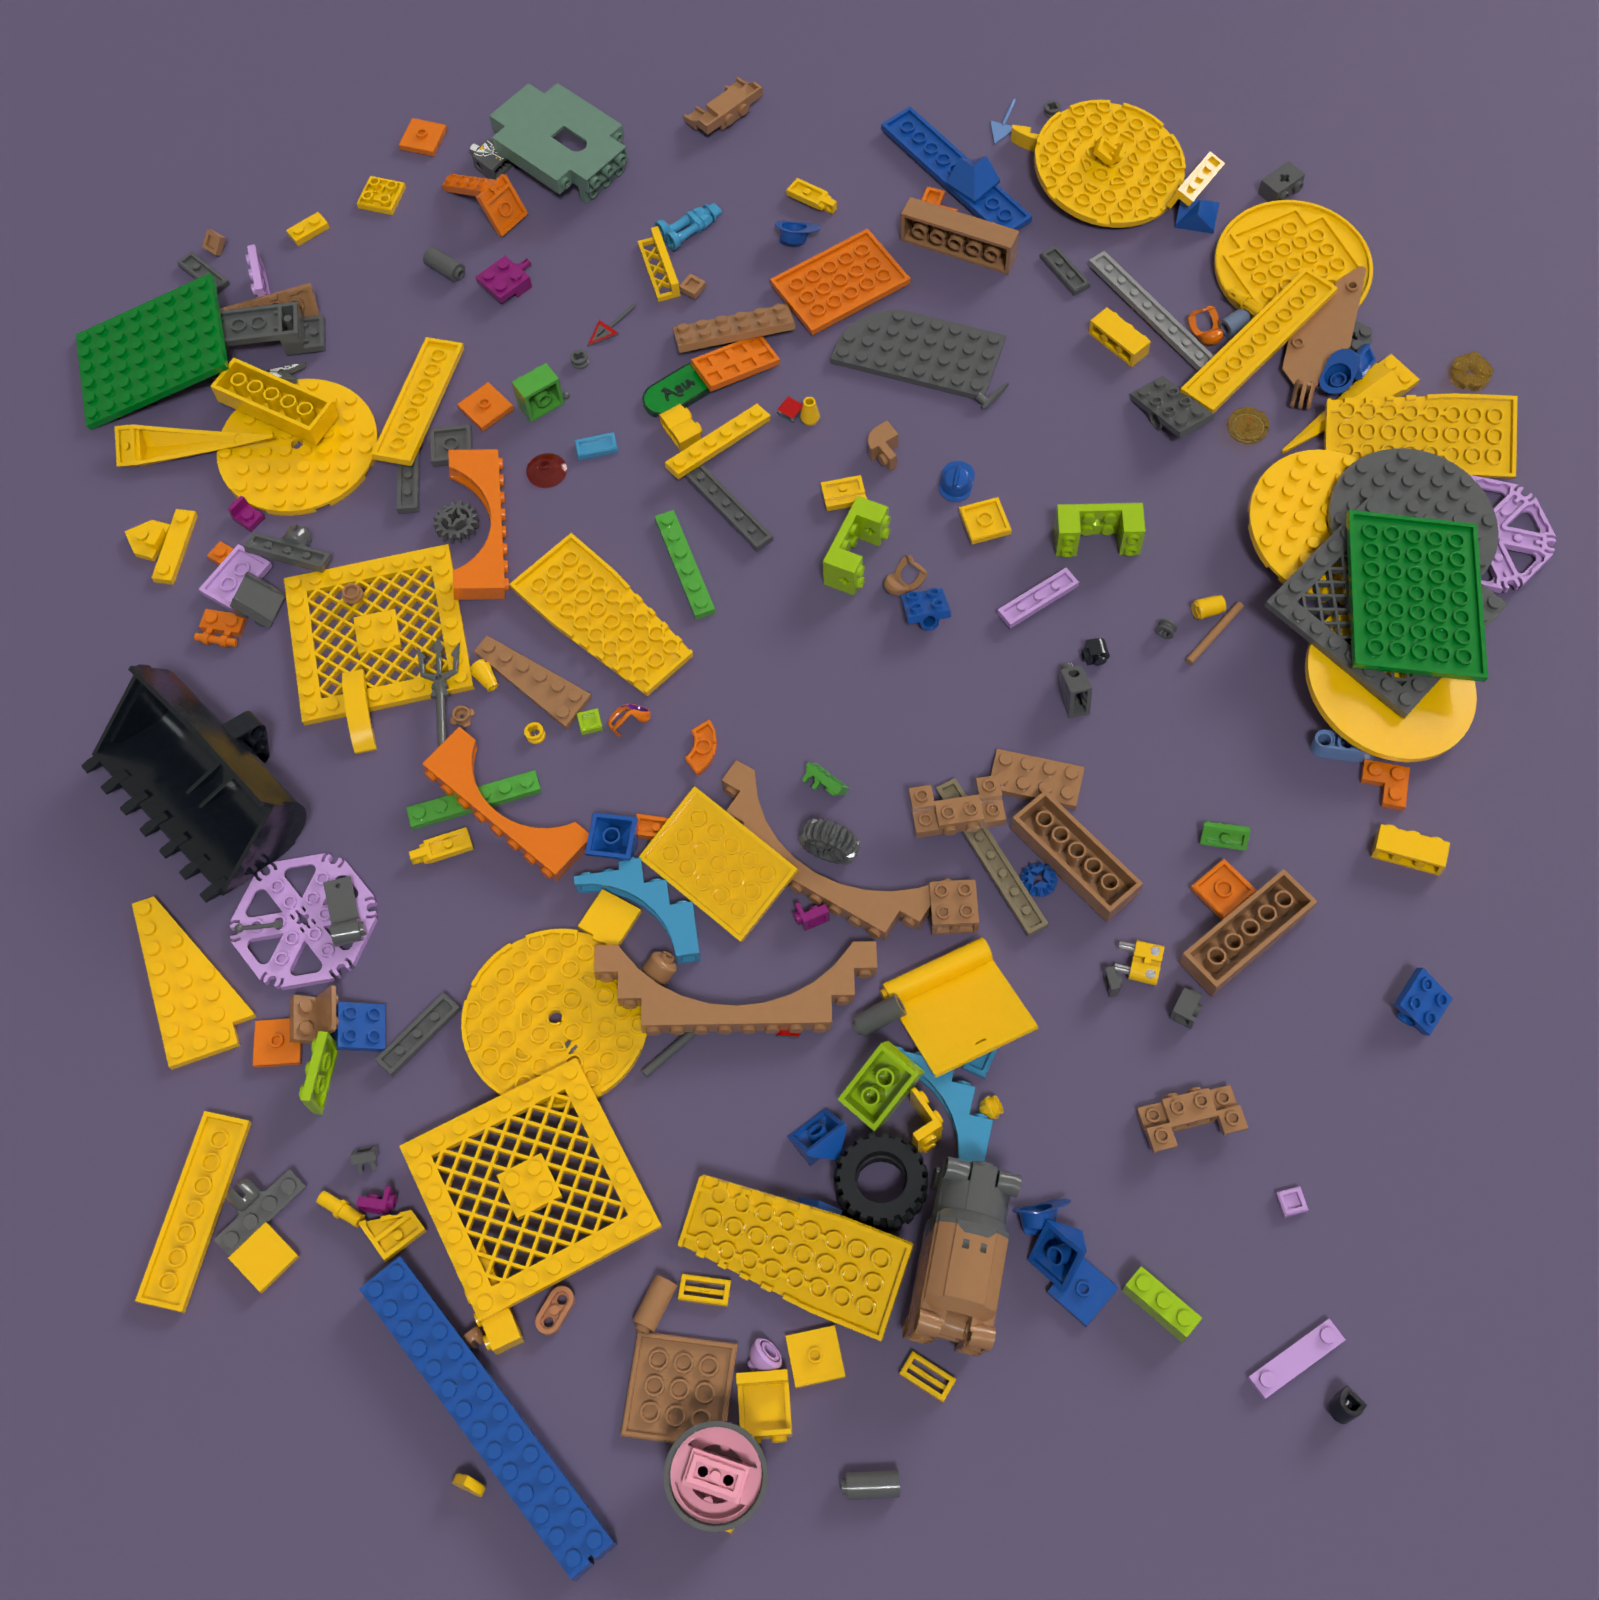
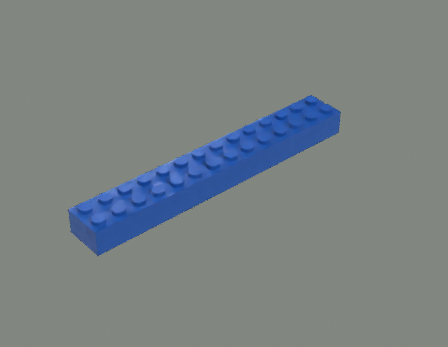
M399 1256L359 1288V1290L571 1580L577 1581L594 1566V1563L588 1559L591 1555L595 1560L599 1561L617 1546V1543L473 1350L463 1340L461 1334L408 1263Z

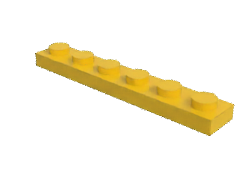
M755 404L667 460L665 468L679 480L769 422L770 414L761 406Z

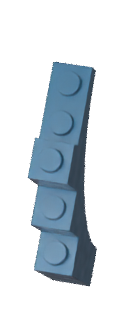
M632 857L630 861H618L619 870L605 869L599 873L584 872L579 876H574V884L578 893H600L604 889L613 895L628 899L646 909L668 933L674 946L678 964L701 961L693 901L682 900L671 904L667 880L652 879L645 883L641 858Z
M895 1046L925 1071L919 1080L942 1103L952 1122L957 1141L958 1159L968 1162H984L993 1120H990L988 1116L983 1114L970 1115L975 1087L966 1081L952 1082L955 1069L935 1078L920 1052H905L903 1048Z

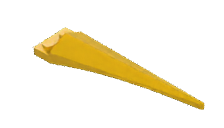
M1390 354L1381 362L1373 365L1362 379L1357 380L1348 391L1336 400L1351 397L1352 399H1364L1365 397L1385 398L1386 396L1401 397L1417 386L1420 379L1396 357ZM1325 410L1283 448L1282 454L1325 432Z
M144 425L114 426L116 465L120 468L143 467L275 438L274 435L205 431Z

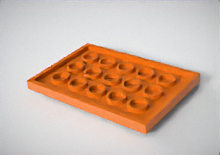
M868 228L770 279V285L812 336L909 285L911 282V278Z

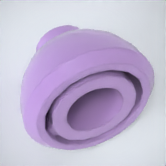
M756 1339L750 1349V1360L748 1361L751 1371H770L780 1368L782 1358L778 1349L766 1339Z

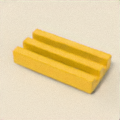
M682 1274L678 1301L728 1307L732 1282L731 1280ZM686 1281L725 1286V1289L717 1290L685 1284ZM684 1291L723 1296V1300L685 1295Z
M913 1351L899 1373L900 1376L942 1403L956 1382L954 1377ZM913 1360L948 1381L947 1386L913 1365ZM908 1368L943 1390V1393L940 1394L908 1373Z

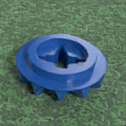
M1040 861L1034 864L1030 863L1023 869L1020 877L1029 894L1035 897L1049 895L1057 885L1056 871H1053L1049 864L1045 865ZM1044 873V874H1043V880H1044V882H1043V881H1039L1038 883H1036V884L1034 885V883H1035V877H1034V875H1035V876H1039L1040 874Z

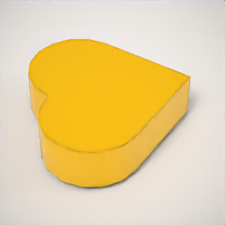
M458 1473L452 1481V1484L481 1498L486 1490L485 1485L469 1475Z

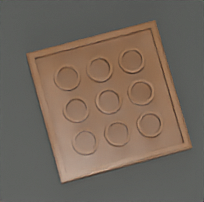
M638 1331L621 1437L674 1444L685 1431L695 1425L709 1421H728L738 1344L650 1332L646 1335L642 1331Z

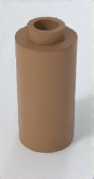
M654 1276L632 1320L636 1324L634 1329L642 1331L646 1335H648L649 1331L655 1333L677 1288L675 1283L662 1276Z

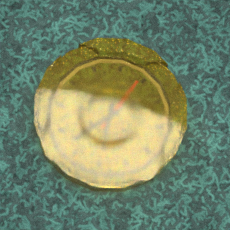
M1242 407L1232 413L1227 426L1229 434L1236 441L1244 444H1255L1261 442L1266 437L1270 424L1266 414L1262 411H1256V408Z

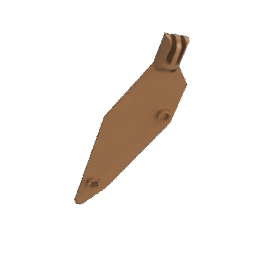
M1359 266L1335 283V286L1338 287L1337 293L1288 340L1282 370L1294 385L1290 407L1294 408L1298 395L1300 396L1298 409H1302L1304 398L1308 397L1306 410H1310L1314 390L1319 385V379L1327 360L1337 350L1350 348L1366 273L1365 267Z

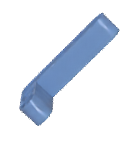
M1333 730L1318 731L1310 746L1312 754L1321 758L1363 763L1364 759L1374 760L1376 757L1351 745Z

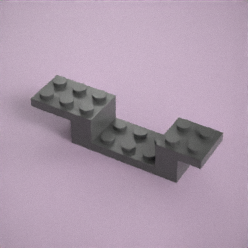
M298 302L220 311L227 360L228 346L280 340L286 355L326 351L324 316L303 317Z

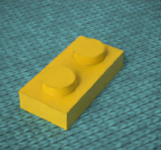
M316 212L290 227L286 232L297 246H300L330 227L322 215Z

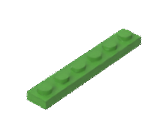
M671 510L654 516L695 619L715 614L714 605L675 511Z
M535 770L478 786L483 798L491 807L542 793ZM452 794L406 807L412 830L473 812L469 808L467 810L463 809L457 803V798Z

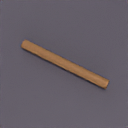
M1237 602L1185 659L1189 665H1192L1244 608L1241 602Z

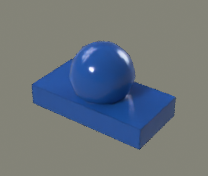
M1369 343L1361 345L1356 352L1359 356L1360 365L1355 380L1362 379L1376 361Z

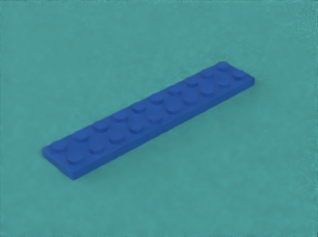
M911 106L881 124V130L977 218L1015 230H1020L1032 222V215L998 185L976 204L947 186L946 181L959 157L968 158Z

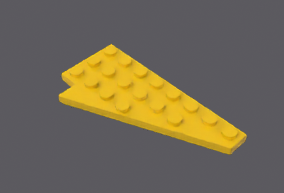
M154 896L132 903L168 1067L173 1070L239 1047L240 1043L235 1025L255 1019V1013Z

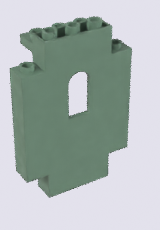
M528 83L489 115L492 129L497 132L492 137L495 151L558 194L568 189L573 183L579 188L581 201L587 204L625 171L624 165L628 161L626 146L621 144L625 139L622 124L559 83H556L546 93L541 92ZM565 128L586 142L587 146L582 151H572L553 137Z

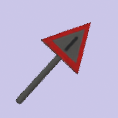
M632 304L609 326L599 320L588 346L618 335L619 333L613 330L612 327L633 310L636 304Z

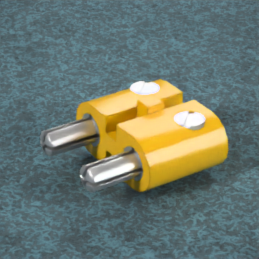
M1136 940V944L1120 941L1118 948L1133 952L1130 967L1115 963L1116 972L1128 974L1129 980L1156 986L1165 946Z

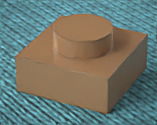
M207 229L202 247L214 255L221 256L226 237L213 229Z
M691 273L679 285L680 292L693 299H696L707 287L706 281Z

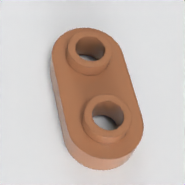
M558 1286L554 1288L537 1314L535 1325L541 1334L546 1336L556 1334L575 1304V1296L568 1287ZM563 1296L567 1297L566 1303L560 1305L559 1299ZM548 1319H553L554 1321L551 1327L545 1326V1322Z

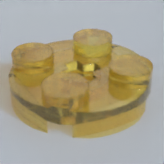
M1471 352L1470 354L1461 355L1453 361L1450 368V379L1460 389L1464 390L1466 387L1470 388L1471 391H1479L1488 385L1494 369L1485 358L1481 357L1480 353ZM1471 370L1475 373V375L1473 373L1468 374L1467 371Z

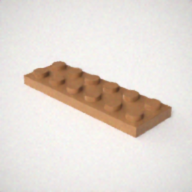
M776 304L769 308H757L754 311L737 312L730 316L722 315L715 319H702L695 323H682L672 327L679 353L796 329L794 319L787 304Z

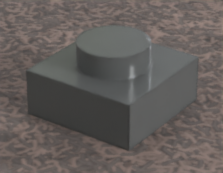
M1115 966L1106 967L1103 979L1108 996H1118L1121 987H1123L1121 974L1116 973Z

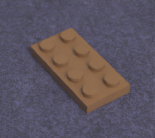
M997 749L991 776H999L1003 795L1032 801L1046 790L1064 808L1076 810L1085 767Z

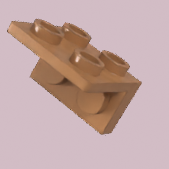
M973 879L930 882L932 935L978 933L979 913L976 881Z
M330 985L317 997L301 995L290 997V1042L312 1045L314 1038H317L318 1031L331 1034L337 1029L339 1020L336 1016V1006L338 1004L336 986Z

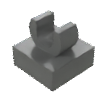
M378 1145L357 1148L351 1153V1164H358L357 1170L360 1174L364 1172V1163H369L372 1171L376 1170V1160L380 1154Z

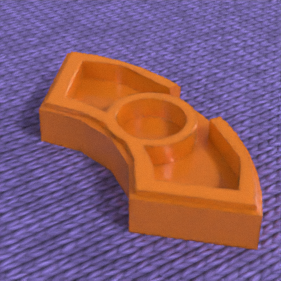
M710 719L691 730L694 746L685 757V761L697 777L710 766L716 754V732Z

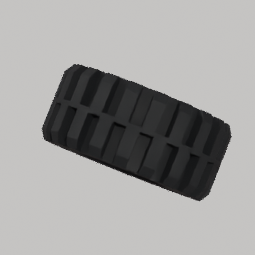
M875 1132L868 1133V1138L862 1139L861 1136L854 1140V1145L852 1146L848 1144L844 1149L843 1156H839L837 1167L834 1171L836 1200L838 1205L842 1207L846 1217L887 1232L890 1228H894V1231L901 1229L902 1224H909L914 1220V1216L920 1213L927 1197L928 1170L927 1166L923 1163V1156L920 1152L915 1151V1146L910 1141L906 1144L903 1142V1137L899 1135L893 1138L889 1137L888 1132H882V1136H875ZM886 1162L892 1164L903 1174L904 1189L899 1197L890 1202L877 1203L870 1201L861 1194L858 1188L860 1172L872 1163Z

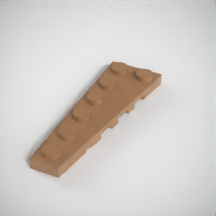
M311 283L220 308V311L298 302L303 317L320 315Z
M486 636L474 650L477 657L489 662L495 672L501 674V677L506 681L511 682L517 687L518 691L529 697L535 705L540 706L566 730L569 729L577 718V713L582 712L592 699L591 694L489 636Z

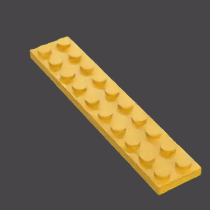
M1305 267L1181 387L1180 393L1192 397L1214 414L1337 293L1338 287Z

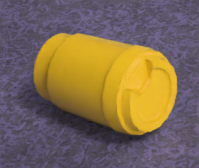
M1214 595L1194 600L1191 603L1192 615L1195 619L1202 620L1225 612L1226 602L1222 595Z

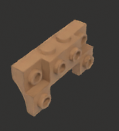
M737 77L735 83L725 86V92L706 104L707 111L696 106L695 111L691 114L683 115L684 121L695 130L700 128L707 135L717 128L723 130L750 111L749 105L763 96L762 87L755 81L746 82Z
M999 776L976 778L978 795L934 801L931 785L909 788L916 838L942 834L951 836L957 832H976L982 828L1006 825Z
M1231 1085L1211 1090L1209 1088L1201 1090V1087H1195L1182 1095L1171 1093L1164 1096V1099L1159 1103L1139 1107L1136 1110L1140 1126L1148 1139L1153 1154L1178 1147L1173 1132L1213 1123L1216 1119L1223 1136L1248 1130L1241 1105H1237Z

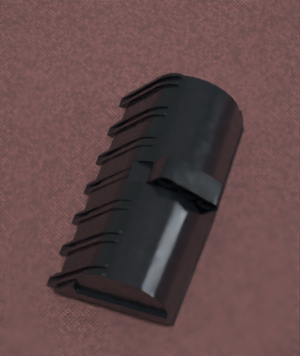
M142 664L130 666L128 670L133 674V677L92 753L93 757L89 758L81 767L87 774L102 766L112 778L107 780L101 786V789L106 795L121 787L125 790L131 799L126 801L120 807V810L126 816L139 809L146 813L151 820L139 829L140 832L147 837L161 830L171 840L159 852L165 859L179 851L186 856L191 863L187 864L179 874L186 881L198 873H202L212 884L200 893V897L207 903L220 895L224 896L251 879L256 872L285 854L295 844V840L305 825L306 810L265 765L270 757L266 726L251 711H245L225 723L172 671L152 668L150 665Z

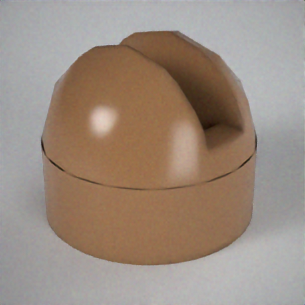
M476 1326L462 1338L471 1349H477V1342L482 1345V1336L484 1335L481 1329Z

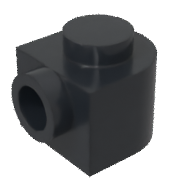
M1105 639L1086 640L1084 648L1081 649V657L1087 666L1093 664L1099 666L1107 662L1110 654Z
M1346 1386L1338 1391L1330 1401L1329 1412L1338 1423L1348 1424L1363 1413L1367 1404Z

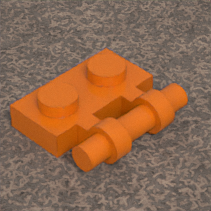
M205 609L199 624L201 631L205 632L195 633L194 640L205 645L212 643L219 644L220 647L224 648L229 646L237 647L238 639L233 638V636L242 637L248 619L247 617L241 618L236 616L235 613Z

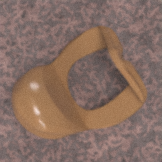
M905 555L897 565L895 573L886 576L883 583L884 588L892 595L901 596V594H907L924 583L927 571L920 564L914 562L912 556ZM909 562L920 570L919 575L911 584L905 583L901 578V572Z

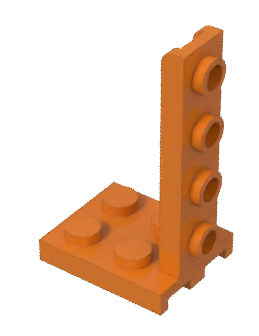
M451 174L441 184L446 192L476 196L477 201L498 236L503 237L528 214L506 174H501L496 180Z

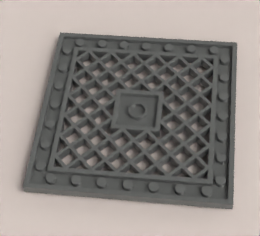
M1370 496L1356 509L1358 511L1392 514ZM1345 521L1266 601L1264 606L1405 719L1442 677L1413 674L1410 678V674L1402 673L1403 678H1395L1394 672H1387L1386 674L1384 671L1352 668V649L1348 643L1351 642L1349 581L1347 578L1348 567L1345 566V561H1348V554H1345L1347 552V528ZM1338 561L1339 567H1333V565ZM1332 574H1340L1341 581L1333 580ZM1324 575L1326 576V580H1320ZM1481 583L1484 626L1486 629L1508 604ZM1319 587H1327L1328 594H1320ZM1311 588H1313V594H1306ZM1334 588H1343V594H1335ZM1306 601H1315L1316 608L1307 607ZM1321 601H1330L1331 608H1322ZM1336 601H1345L1346 608H1337ZM1323 615H1332L1333 621H1324ZM1339 615H1347L1348 622H1340ZM1341 629H1349L1350 635H1342Z

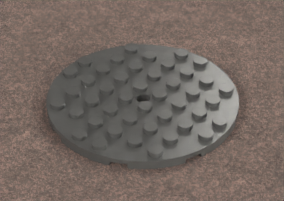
M1406 448L1377 451L1360 458L1349 466L1340 476L1332 490L1327 509L1330 536L1346 521L1348 510H1356L1370 496L1394 515L1477 524L1481 577L1494 559L1497 551L1499 531L1496 515L1490 500L1480 485L1468 473L1438 455Z

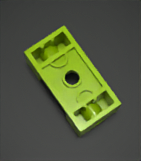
M857 496L823 560L824 585L855 596L858 589H862L865 582V577H863L865 571L863 556L850 551L852 547L855 548L859 539L879 547L883 540H887L890 534L888 525L891 519L888 516L889 507Z
M1143 503L1058 504L1054 523L1056 557L1068 558L1077 556L1080 535L1089 536L1095 534H1117L1119 555H1140L1146 532Z

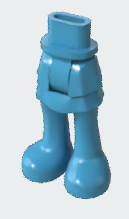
M715 203L710 205L704 204L703 207L688 211L673 224L668 225L663 219L655 222V226L659 227L667 247L674 251L692 234H700L702 230H705L711 223L716 221V217L721 215L722 211Z

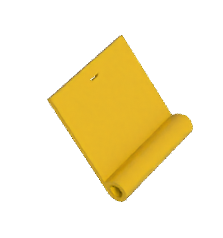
M983 937L883 983L880 990L883 1000L897 994L902 1001L907 1015L899 1020L935 1078L1039 1029L1037 1023L993 961L990 947Z

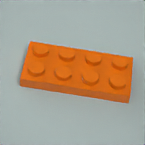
M763 336L737 341L691 359V366L710 392L780 365V358Z

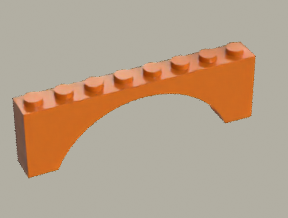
M498 449L448 450L449 479L464 485L479 498L488 513L491 524L488 538L480 552L468 563L453 570L454 600L505 599V591H509V578L504 577V573H508V560H504L503 557L507 555V543H503V538H506V526H502V521H506L505 508H501V504H505L504 491H500V487H504L503 474H499V470H503V458L498 457Z
M458 727L422 763L425 771L423 774L432 783L434 781L441 785L440 789L446 795L450 796L452 794L457 798V803L463 809L467 810L469 808L474 813L473 816L480 823H487L494 835L505 838L507 845L512 850H519L523 853V858L529 864L533 865L535 863L540 867V872L547 879L552 877L557 882L585 853L589 833L576 822L554 828L529 827L513 822L494 810L483 798L475 782L474 763L478 750L476 740L461 727Z

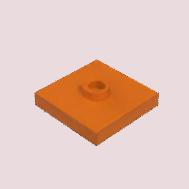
M412 118L399 143L400 150L434 157L448 130L447 126Z
M489 382L457 404L458 409L482 432L514 410L513 405Z
M1225 859L1220 861L1190 888L1221 920L1257 892Z
M290 1018L255 1021L252 1065L254 1068L302 1065L303 1044L290 1042Z

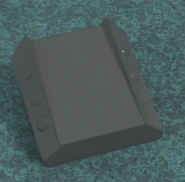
M246 572L232 599L230 607L234 608L236 616L241 618L249 617L257 625L270 629L286 598V593L252 573Z

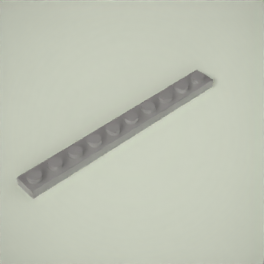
M1105 251L1089 260L1088 265L1197 371L1213 357L1189 331Z

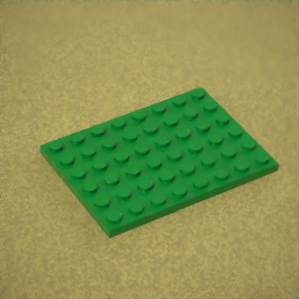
M211 273L76 334L86 427L90 430L229 369L215 277Z
M1348 510L1346 513L1352 668L1485 682L1488 679L1477 524Z

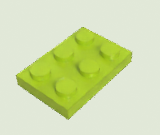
M318 1031L317 1038H314L311 1050L313 1053L311 1061H308L306 1064L305 1074L307 1076L305 1083L300 1087L299 1097L301 1102L313 1114L322 1115L339 1050H336V1042L328 1032Z

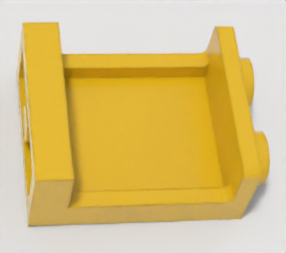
M788 1370L736 1373L740 1427L748 1431L759 1444H761V1439H771L772 1443L787 1442V1437H793Z

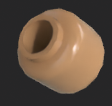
M667 951L653 952L642 968L643 973L661 986L668 984L677 970L674 956Z

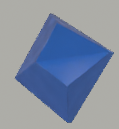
M987 156L974 160L959 157L946 181V185L976 204L1000 183V178Z
M1196 198L1188 206L1180 201L1175 228L1213 234L1220 202Z
M593 812L585 855L630 861L637 850L638 817Z
M824 1108L787 1137L808 1165L811 1166L821 1158L838 1160L847 1126L828 1109Z
M1047 1220L1028 1258V1261L1063 1292L1067 1291L1087 1252L1083 1230Z

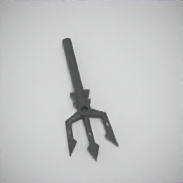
M437 637L433 650L436 652L437 673H426L424 661L427 658L418 648L417 653L421 677L433 681L431 687L433 691L430 696L432 699H436L437 745L439 747L446 740L445 698L450 697L447 691L446 680L458 673L460 642L451 653V656L454 657L453 670L442 673L441 652L444 650V647Z

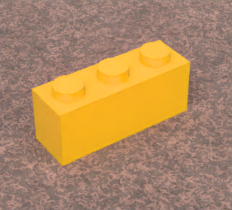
M1108 307L1090 320L1088 333L1130 367H1133L1148 355L1151 341Z
M1381 824L1375 834L1371 858L1440 876L1446 867L1450 842L1444 841L1439 837L1424 836L1416 831L1398 829L1394 825Z

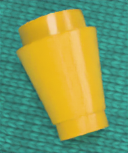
M806 397L803 400L800 413L801 421L808 426L815 425L820 419V413L813 397Z
M480 659L471 665V675L488 692L495 690L499 686L489 662Z

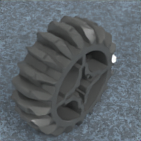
M808 820L800 832L799 843L803 849L808 850L809 854H813L815 857L830 863L833 862L837 865L839 863L843 865L850 864L859 853L860 840L856 834H852V831L847 830L845 826H840L830 820Z

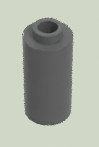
M433 246L425 251L423 262L454 282L464 277L465 267L462 263Z
M894 994L855 1015L852 1025L858 1035L862 1034L864 1037H867L907 1015V1012L898 995Z
M899 1470L846 1472V1478H841L842 1495H847V1500L900 1497Z

